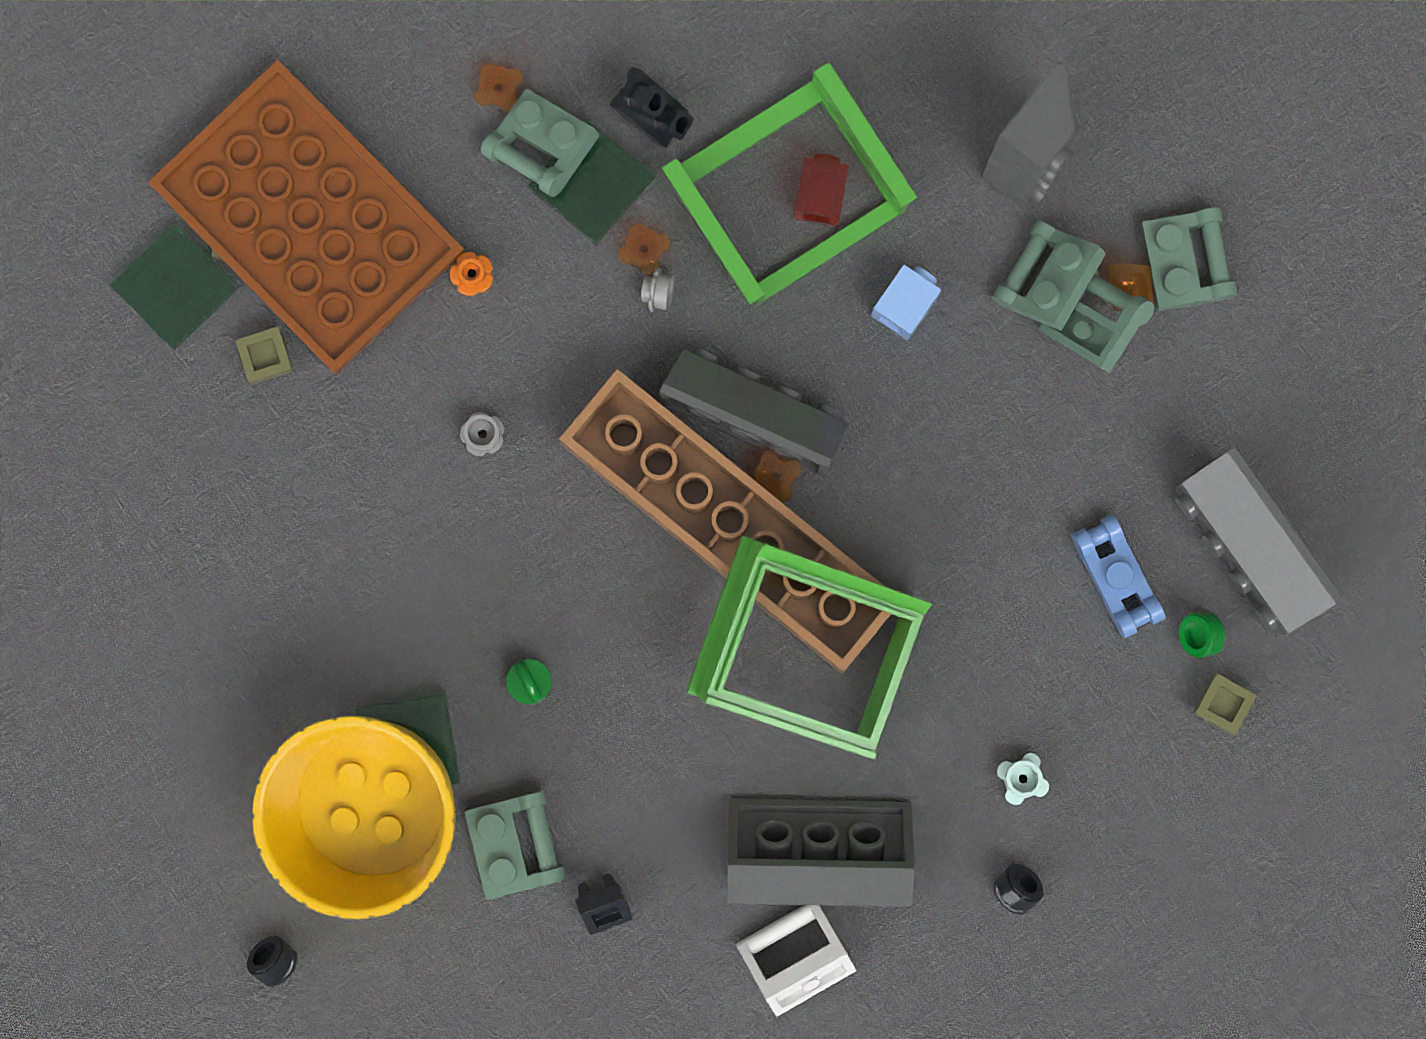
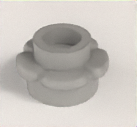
M661 268L655 270L654 276L646 275L643 281L641 301L648 303V308L651 312L656 311V309L668 311L672 302L674 275L662 273Z
M477 412L472 414L469 420L461 426L460 438L462 442L466 443L468 452L475 456H484L485 453L493 454L503 444L502 434L504 433V426L496 416L490 417L486 412ZM481 430H485L487 432V436L485 438H480L478 436Z

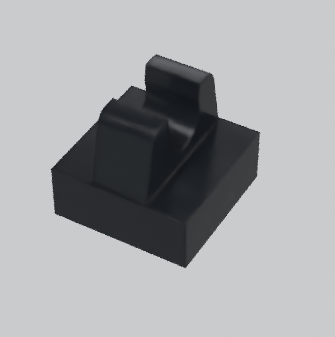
M611 874L603 875L605 888L597 892L590 893L586 882L578 886L579 898L575 900L590 935L633 920L623 891Z

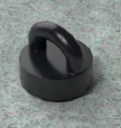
M1021 864L1008 866L999 875L993 886L995 896L1000 904L1009 912L1017 915L1027 913L1044 895V888L1039 877L1030 868Z
M276 935L269 936L259 941L251 950L247 959V969L251 975L264 985L274 987L282 984L291 976L296 968L298 955L281 937Z

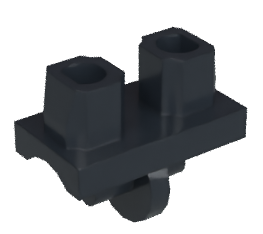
M635 67L630 68L625 86L619 90L618 95L609 104L621 117L634 125L656 145L667 148L672 138L680 141L684 139L694 119L687 113L688 110L641 69Z

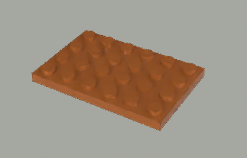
M278 59L148 181L150 186L335 375H338L457 260L458 256L465 253L464 248Z

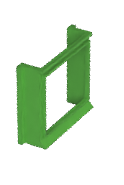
M829 62L814 71L811 82L680 164L676 158L662 167V171L748 304L754 303L755 306H758L906 211L911 202L917 199L912 188ZM822 103L886 202L758 283L693 183Z
M742 535L686 692L697 696L705 703L875 759L877 754L875 750L922 619L932 603ZM765 570L899 616L857 733L723 688Z

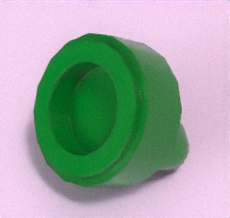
M1203 611L1191 613L1183 618L1179 626V641L1183 649L1190 656L1195 658L1207 657L1218 654L1223 650L1225 639L1224 627L1215 614Z
M525 659L518 661L510 668L507 674L506 685L513 699L522 704L532 705L540 703L548 696L552 687V677L544 664L537 660Z

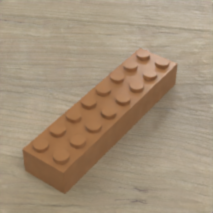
M618 369L559 438L561 445L724 579L727 578L741 536L743 535L769 546L884 586ZM765 570L754 601L757 606L841 674L891 615V613L769 570Z

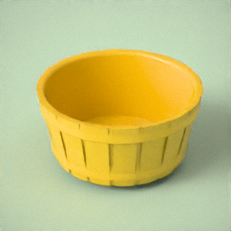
M349 716L329 719L304 728L305 731H299L290 737L277 750L278 753L273 754L266 764L259 779L261 782L257 784L253 802L255 839L258 849L260 848L262 851L260 853L274 879H278L282 888L299 902H305L306 906L320 913L331 916L339 915V918L363 919L369 918L371 915L377 917L389 914L402 908L403 904L407 905L418 898L441 871L449 853L455 829L456 816L453 789L444 764L436 752L414 732L398 724L372 717Z

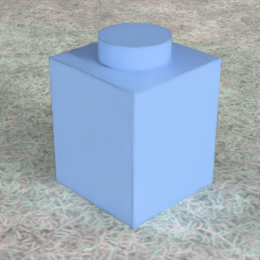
M903 265L873 308L871 317L908 341L941 292V289L935 286L937 279L919 266H915L912 270Z

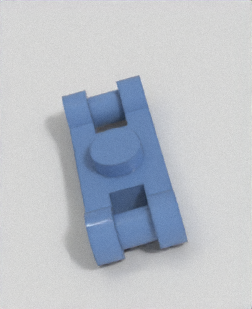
M1110 514L1099 520L1100 525L1088 531L1085 528L1079 529L1071 533V537L1121 636L1126 639L1137 633L1136 628L1148 622L1154 625L1166 617L1124 538L1120 524L1115 516ZM1108 541L1114 553L1100 560L1095 547ZM1135 594L1141 606L1128 612L1121 600Z

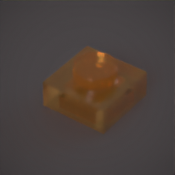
M1129 263L1109 266L1111 284L1133 297L1143 296L1154 304L1150 266ZM1113 306V311H1121Z

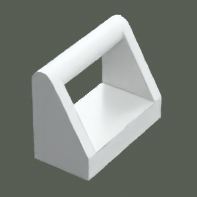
M802 905L736 943L738 950L776 1017L856 971L819 905ZM817 919L830 944L766 980L753 955Z

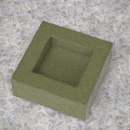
M279 326L235 340L248 383L251 385L294 372L284 336Z
M1215 673L1192 714L1235 736L1257 695Z

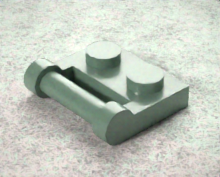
M526 88L498 129L485 138L481 146V154L493 162L502 161L538 183L541 191L554 197L564 188L600 135L592 126ZM517 137L557 162L553 167L546 168L511 147V144Z
M1220 207L1141 222L1140 230L1156 312L1221 301L1238 296L1235 282H1230L1219 223L1223 222ZM1197 228H1202L1213 283L1212 286L1202 288L1200 287L1189 231Z
M1036 220L1029 232L1032 236L1004 285H998L991 298L1004 308L1062 331L1106 253L1099 245L1059 231L1043 221ZM1046 246L1053 247L1052 253L1027 296L1019 295Z
M1096 270L1062 331L1043 323L1038 330L1110 374L1139 326L1146 324L1152 317L1154 304L1143 296L1133 297L1101 278L1100 273ZM1092 293L1123 311L1116 323L1081 303L1085 294Z
M545 791L464 811L486 900L566 880L563 866L558 867L543 806L548 804ZM522 810H526L541 871L528 875L513 814Z

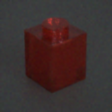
M815 154L813 159L804 157L794 219L838 227L849 165L840 164V158L828 154Z

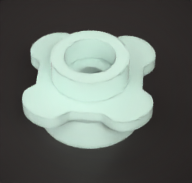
M1027 753L1023 756L1022 760L1013 763L1004 761L998 766L997 775L1004 780L1007 789L1005 798L1010 804L1019 805L1023 802L1024 798L1033 795L1042 797L1048 792L1049 783L1043 779L1039 768L1041 760L1037 755ZM1020 775L1027 777L1026 783L1022 784L1019 782Z

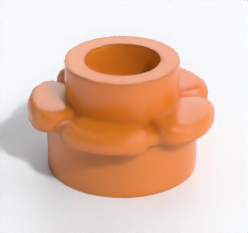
M466 252L457 257V263L451 266L449 275L451 282L458 286V291L466 296H474L487 291L493 283V276L491 275L493 265L491 261L484 255L477 256L474 252ZM475 270V277H469L468 271Z

